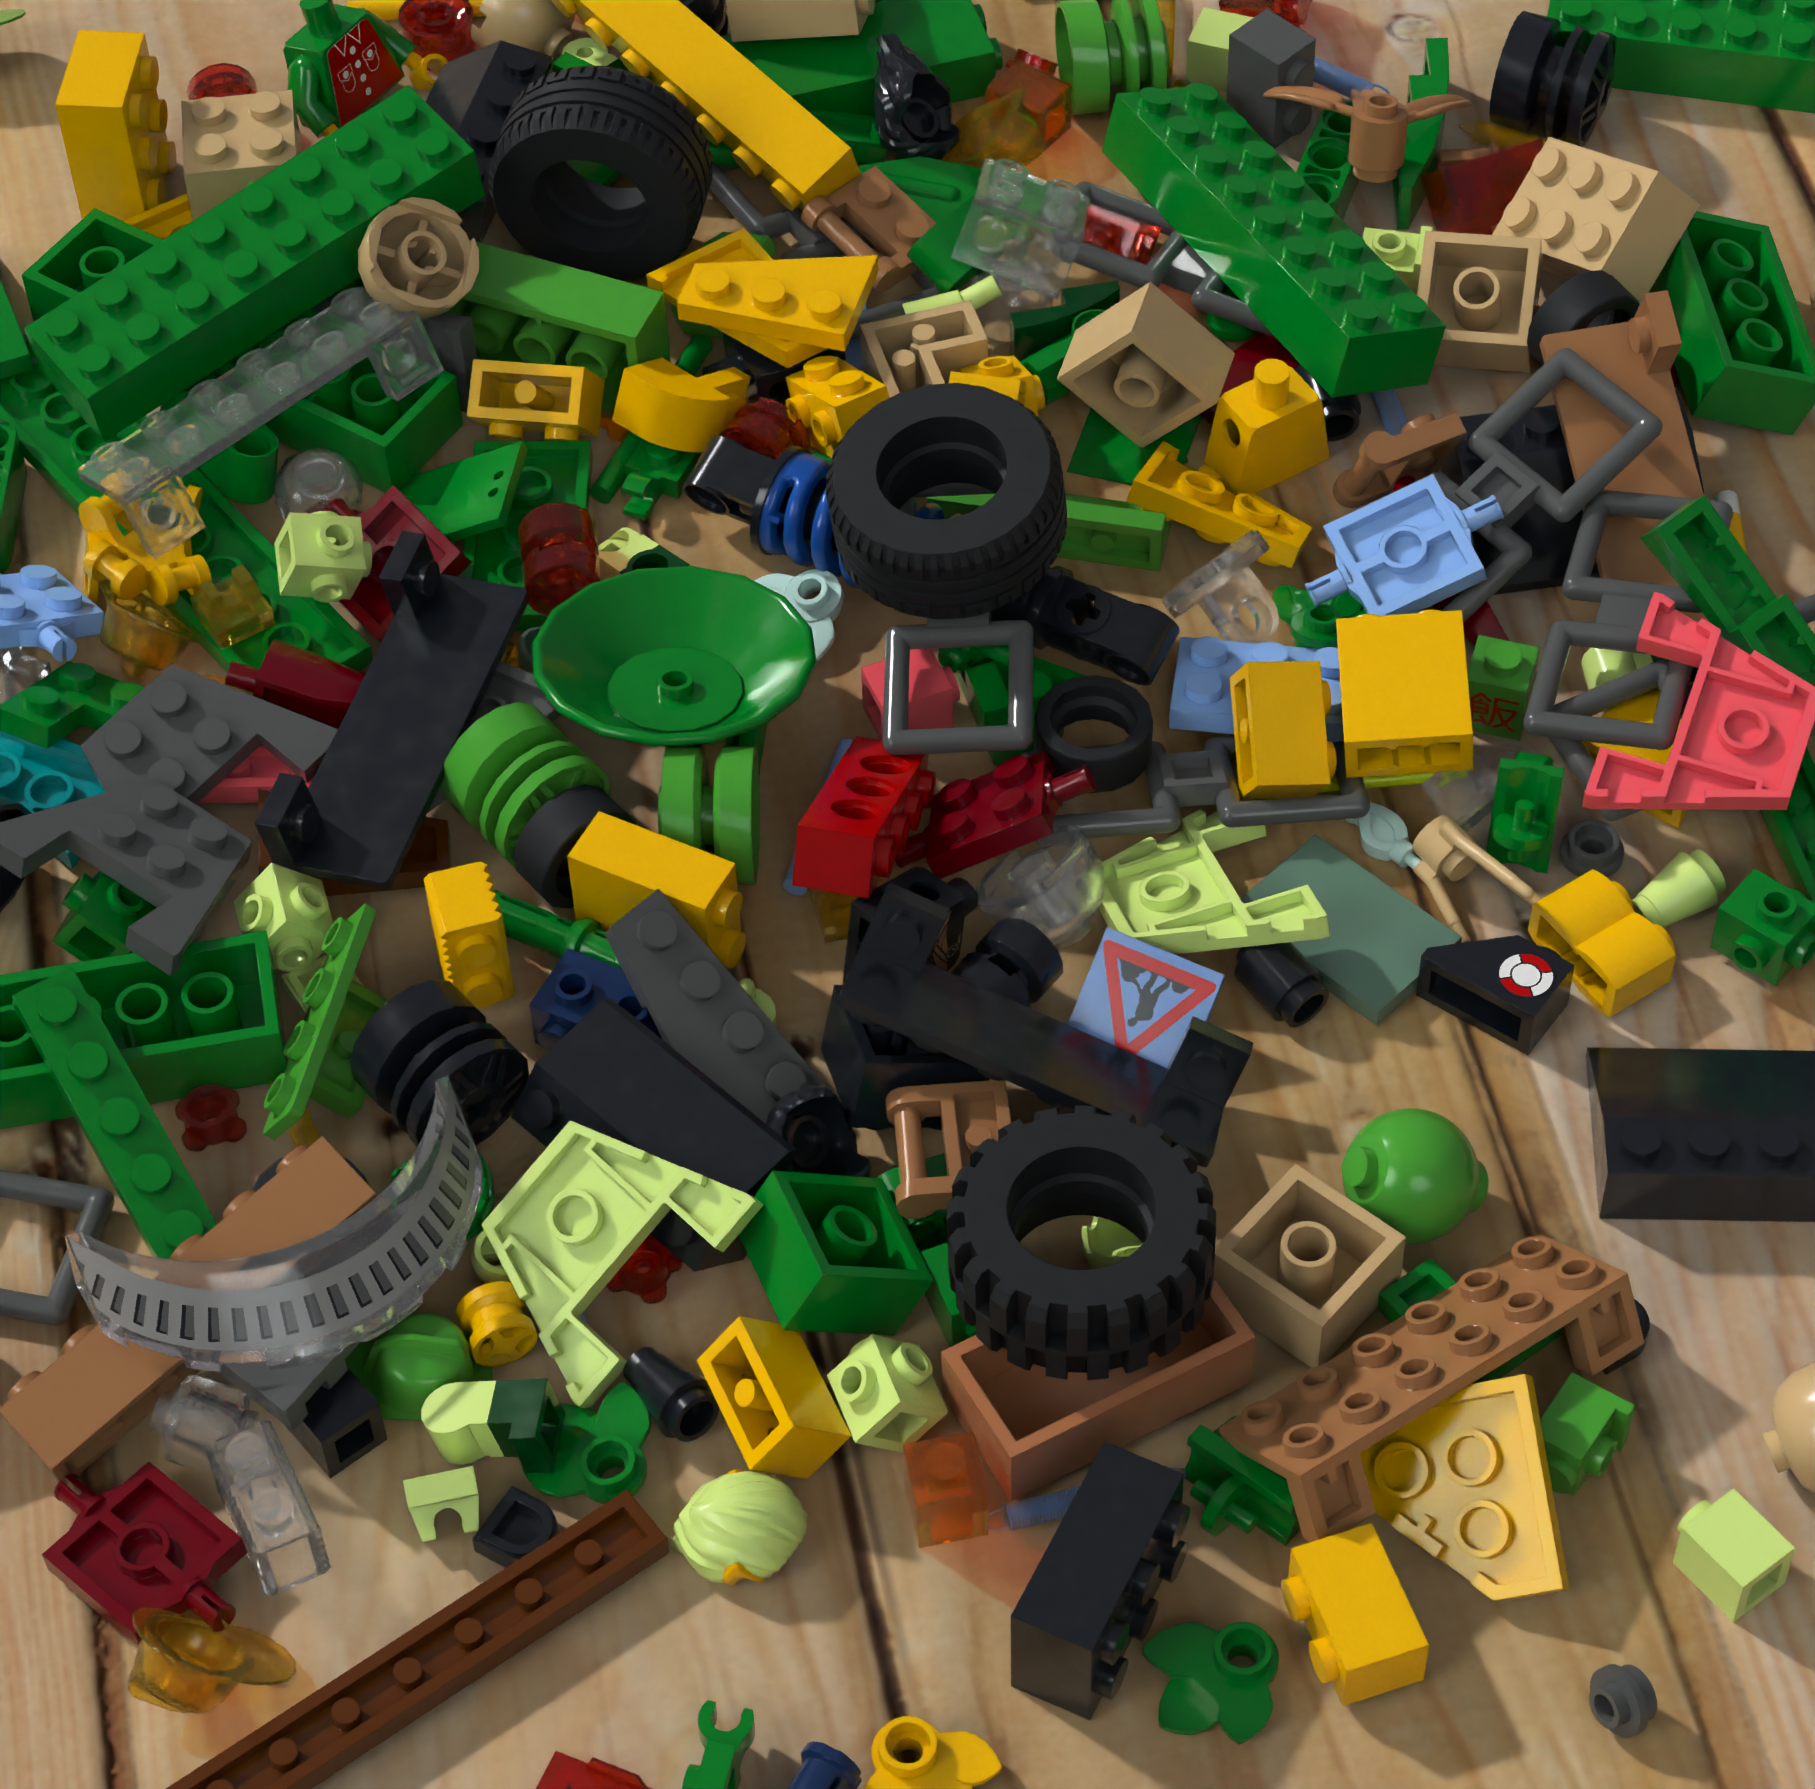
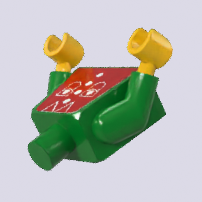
M301 0L299 6L306 25L285 42L283 49L288 69L287 90L293 91L296 114L299 116L301 124L309 127L317 138L323 136L325 138L366 112L405 77L402 69L404 64L410 68L409 76L414 87L421 91H429L436 80L430 77L427 67L434 74L439 75L443 65L448 62L445 57L436 53L422 58L414 52L416 45L369 10L334 4L333 0Z

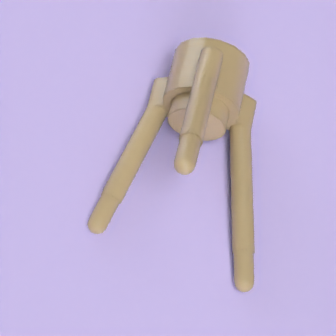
M1448 814L1441 815L1428 823L1413 842V851L1422 859L1415 866L1413 872L1427 885L1448 927L1462 937L1461 943L1470 942V938L1440 878L1448 877L1452 882L1458 881L1468 875L1478 864L1529 904L1533 905V903L1542 899L1520 877L1479 847Z

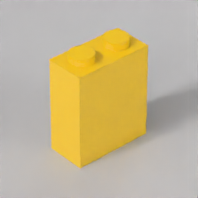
M1431 609L1412 614L1384 616L1363 614L1355 618L1336 619L1346 778L1473 770V732L1462 610L1440 611Z
M598 811L567 856L575 919L589 918L600 922L601 929L606 932L629 911L657 889H660L721 963L727 968H734L739 962L746 944V934L741 932L740 910L743 896L742 893L738 892L736 863Z

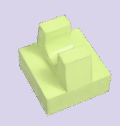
M474 1466L403 1480L407 1505L422 1542L437 1539L434 1518L444 1508H452L460 1514L464 1533L479 1530V1492Z

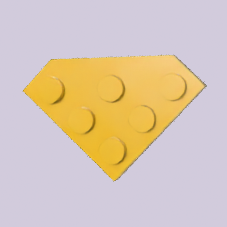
M1521 1374L1470 1384L1360 1453L1375 1511L1389 1521L1391 1526L1433 1557L1442 1560L1469 1580L1471 1585L1493 1601L1503 1602L1570 1590L1533 1376Z

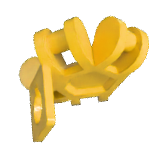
M155 474L150 482L143 510L134 489L121 479H114L104 486L101 498L91 496L82 502L78 508L79 518L87 532L85 558L83 561L84 595L97 605L99 581L107 578L111 580V591L121 599L130 600L147 589L154 601L161 606L176 602L180 591L187 590L193 596L209 592L212 578L208 564L202 555L192 556L190 537L201 504L202 488L190 484L186 490L168 485L167 477ZM162 508L179 513L174 530L156 525ZM116 521L128 531L122 534Z

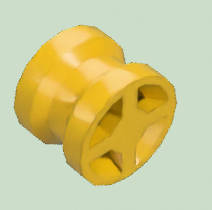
M496 1281L481 1285L463 1296L457 1304L456 1315L464 1331L471 1334L469 1339L471 1354L475 1362L482 1366L497 1367L512 1363L529 1353L537 1343L538 1334L532 1319L522 1314L525 1301L519 1299L511 1282Z

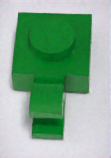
M642 439L624 465L626 478L621 487L622 493L631 495V498L623 509V515L646 521L662 494L678 499L683 492V484L702 452L673 450Z
M707 1700L702 1705L698 1714L700 1740L705 1751L700 1766L694 1764L688 1766L682 1789H738L741 1780L740 1765L742 1758L755 1737L752 1709H743L740 1723L735 1729L720 1731L714 1727L717 1721L716 1702Z

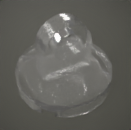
M1251 530L1222 550L1223 552L1210 560L1205 566H1200L1162 597L1163 601L1161 602L1173 619L1199 604L1226 641L1247 643L1267 641L1278 629V609L1272 597L1249 568V565L1269 550L1271 546L1258 530L1255 532ZM1239 605L1247 607L1252 612L1256 621L1255 630L1248 628L1240 619Z

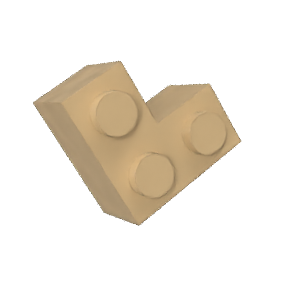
M971 300L860 325L862 371L885 384L889 398L900 392L930 384L949 383L951 371L959 372L958 368L978 364L980 361L988 358V338Z

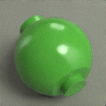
M1396 1109L1375 1117L1355 1135L1342 1163L1345 1196L1406 1236L1405 1244L1426 1243L1445 1236L1455 1229L1468 1213H1472L1480 1208L1488 1192L1489 1179L1487 1170L1477 1160L1474 1149L1465 1134L1447 1118L1425 1109Z

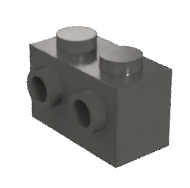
M1265 9L1229 35L1226 102L1246 119L1247 123L1267 144L1275 149L1293 135H1299L1305 130L1312 118L1311 105L1290 100L1265 99L1263 93L1277 86L1297 85L1313 87L1316 38L1269 9Z

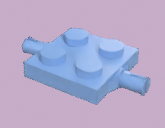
M1431 474L1324 525L1326 537L1335 553L1337 570L1310 583H1305L1306 590L1315 607L1348 591L1351 597L1362 604L1366 614L1384 616L1417 613L1487 580L1484 566L1473 548L1471 533L1499 519H1503L1504 515L1495 496L1491 495L1485 500L1460 510L1456 504L1445 497L1434 474Z
M28 565L21 568L20 573L0 574V649L18 646H38L43 650H47L55 660L63 662L64 658L67 662L75 656L77 651V645L73 639L103 634L104 611L55 568L46 565Z

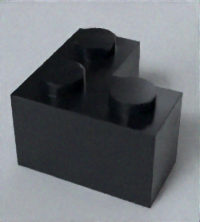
M834 985L821 1051L851 1128H867L870 1130L895 1128V1125L888 1121L885 1099L886 1095L896 1088L990 1081L989 1078L978 1073L968 1063L945 1053L935 1054L918 1047L911 1038L884 1026L875 1027L858 1021L851 1015L850 1011L837 1005L836 1002L844 985ZM926 1117L921 1122L922 1128L942 1130L941 1117Z

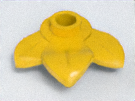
M902 1716L891 1720L876 1734L871 1747V1758L875 1772L863 1789H973L972 1787L982 1785L1001 1772L1002 1766L992 1748L975 1734L967 1731L939 1733L931 1724L923 1719L914 1716ZM907 1749L917 1751L922 1756L919 1761L913 1763H902L897 1761L895 1757L899 1752Z

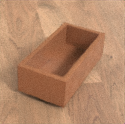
M1214 1279L1211 1296L1204 1301L1203 1316L1194 1330L1187 1333L1181 1331V1344L1166 1356L1159 1357L1155 1352L1149 1354L1148 1366L1128 1374L1125 1373L1123 1367L1109 1370V1378L1087 1380V1373L1068 1372L1067 1380L1046 1376L1045 1367L1033 1364L1030 1371L1018 1367L1007 1361V1349L1002 1347L998 1352H994L974 1335L941 1351L942 1396L1012 1502L1093 1462L1104 1441L1121 1448L1252 1383L1256 1336Z

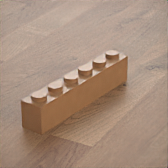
M321 1136L309 1147L307 1145H300L290 1151L278 1164L276 1175L257 1191L249 1189L238 1195L224 1210V1219L204 1236L195 1234L182 1242L172 1253L169 1260L171 1264L153 1279L168 1284L213 1291L262 1289L290 1283L299 1279L346 1242L374 1223L383 1215L374 1190L332 1145ZM107 1317L96 1327L94 1325H87L73 1334L61 1350L63 1355L42 1373L40 1371H33L21 1378L8 1392V1401L0 1407V1413L58 1481L62 1480L67 1485L66 1475L76 1474L78 1476L206 1367L210 1361L205 1349L173 1345L132 1332Z

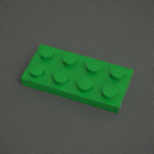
M591 440L523 441L529 449L506 526L464 538L463 553L472 563L461 573L460 577L521 587L527 590L530 600L515 631H526L529 628L541 627L555 607L582 590L593 462ZM474 441L473 456L520 441Z

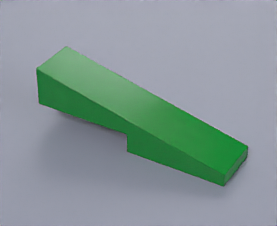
M1705 495L1684 504L1640 537L1711 624L1722 630L1721 636L1725 640L1748 654L1756 650L1815 686V634L1787 594L1775 596Z

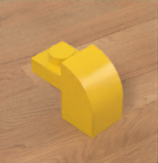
M663 357L630 366L623 370L612 421L653 444L678 451L701 453L712 436H722L723 432L738 428L739 422L746 411L745 399L751 376L735 367H731L696 378Z

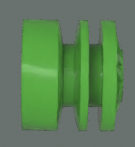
M1064 0L1056 3V57L1062 95L1070 116L1106 112L1109 108L1111 86H1117L1118 93L1136 92L1146 87L1167 89L1169 48L1166 29L1160 17L1156 0H1133L1132 12L1128 0H1112L1109 20L1105 21L1097 0Z
M515 702L497 707L479 718L458 738L444 762V780L441 784L442 796L477 831H481V835L514 868V851L518 837L529 819L548 800L566 789L583 784L599 786L610 796L608 776L574 743L569 742L562 731L533 704ZM573 847L569 850V852L567 853V855H566L565 857L568 856V854H569L570 851L573 849Z

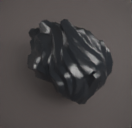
M883 34L876 38L881 50L877 52L879 67L874 77L876 86L874 92L875 129L879 134L880 145L902 159L922 156L940 160L959 143L961 130L951 123L952 103L950 88L933 74L915 52L908 46H904L896 34H889L887 36Z
M803 1083L800 1086V1090L793 1091L782 1097L769 1112L766 1124L798 1149L787 1172L870 1177L872 1170L871 1162L869 1159L858 1154L856 1134L851 1128L843 1104L839 1101L838 1095L834 1094L826 1086H813Z

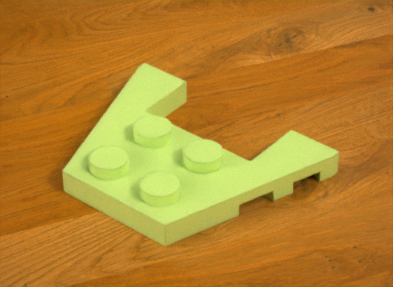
M1244 799V800H1241V802H1242V801H1254V799ZM1199 809L1181 819L1183 830L1165 840L1156 843V839L1149 836L1085 871L1089 893L1109 928L1172 954L1316 940L1330 936L1328 916L1308 884L1249 903L1241 901L1212 852L1267 836L1265 825L1226 827L1221 823L1218 811L1206 817V813Z
M569 1121L481 1225L519 1299L524 1300L540 1330L539 1337L549 1357L555 1359L568 1384L565 1388L572 1401L580 1408L590 1409L624 1370L627 1361L581 1318V1314L671 1209L715 1249L724 1252L763 1207V1204L757 1198L745 1192L726 1186L687 1168L680 1167L641 1149Z

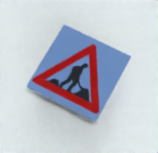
M1107 927L1067 1025L1167 1068L1192 1017L1194 1016L1209 1023L1212 1009L1226 975Z

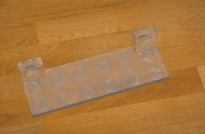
M365 287L350 288L337 294L332 299L331 306L312 318L300 319L289 325L284 331V336L265 348L249 351L241 356L236 362V367L219 378L206 380L194 386L189 391L188 398L169 410L155 412L146 417L140 423V428L121 441L110 442L96 449L90 457L91 460L80 466L77 472L83 482L122 505L144 550L150 556L158 559L205 528L181 479L183 476L366 357L369 358L386 396L396 401H399L443 372L444 368L416 310L395 311L392 304L375 302L367 293Z

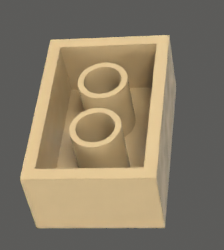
M1548 137L1543 148L1534 158L1532 167L1512 201L1505 208L1503 216L1492 235L1540 238L1542 241L1543 271L1571 279L1586 271L1602 270L1620 282L1640 304L1644 294L1649 293L1700 204L1657 170Z

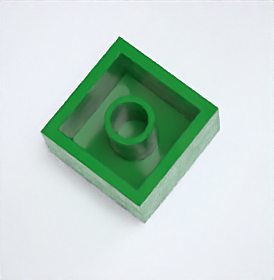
M772 1170L754 1196L763 1204V1207L739 1234L740 1240L783 1330L895 1335L934 1282L881 1178Z

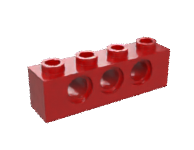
M856 736L797 825L792 885L869 898L880 878L890 877L895 853H904L909 830L917 831L922 809H929L932 805L936 787V772L927 770L929 754L891 755L884 750L882 740Z

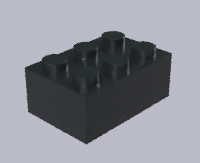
M1104 1441L1011 1614V1687L1087 1720H1091L1102 1697L1112 1700L1116 1696L1127 1671L1128 1659L1123 1656L1132 1638L1140 1641L1145 1639L1158 1609L1159 1602L1154 1599V1596L1162 1580L1170 1583L1174 1582L1186 1557L1188 1543L1180 1540L1189 1518L1190 1506L1182 1503L1183 1473Z

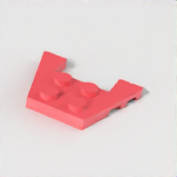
M1654 592L1638 636L1636 651L1699 669L1667 763H1657L1600 746L1584 793L1582 807L1589 809L1787 810L1815 723V686L1756 650L1748 654L1720 637L1722 631L1720 628L1703 618L1697 623L1674 609V600L1664 594Z

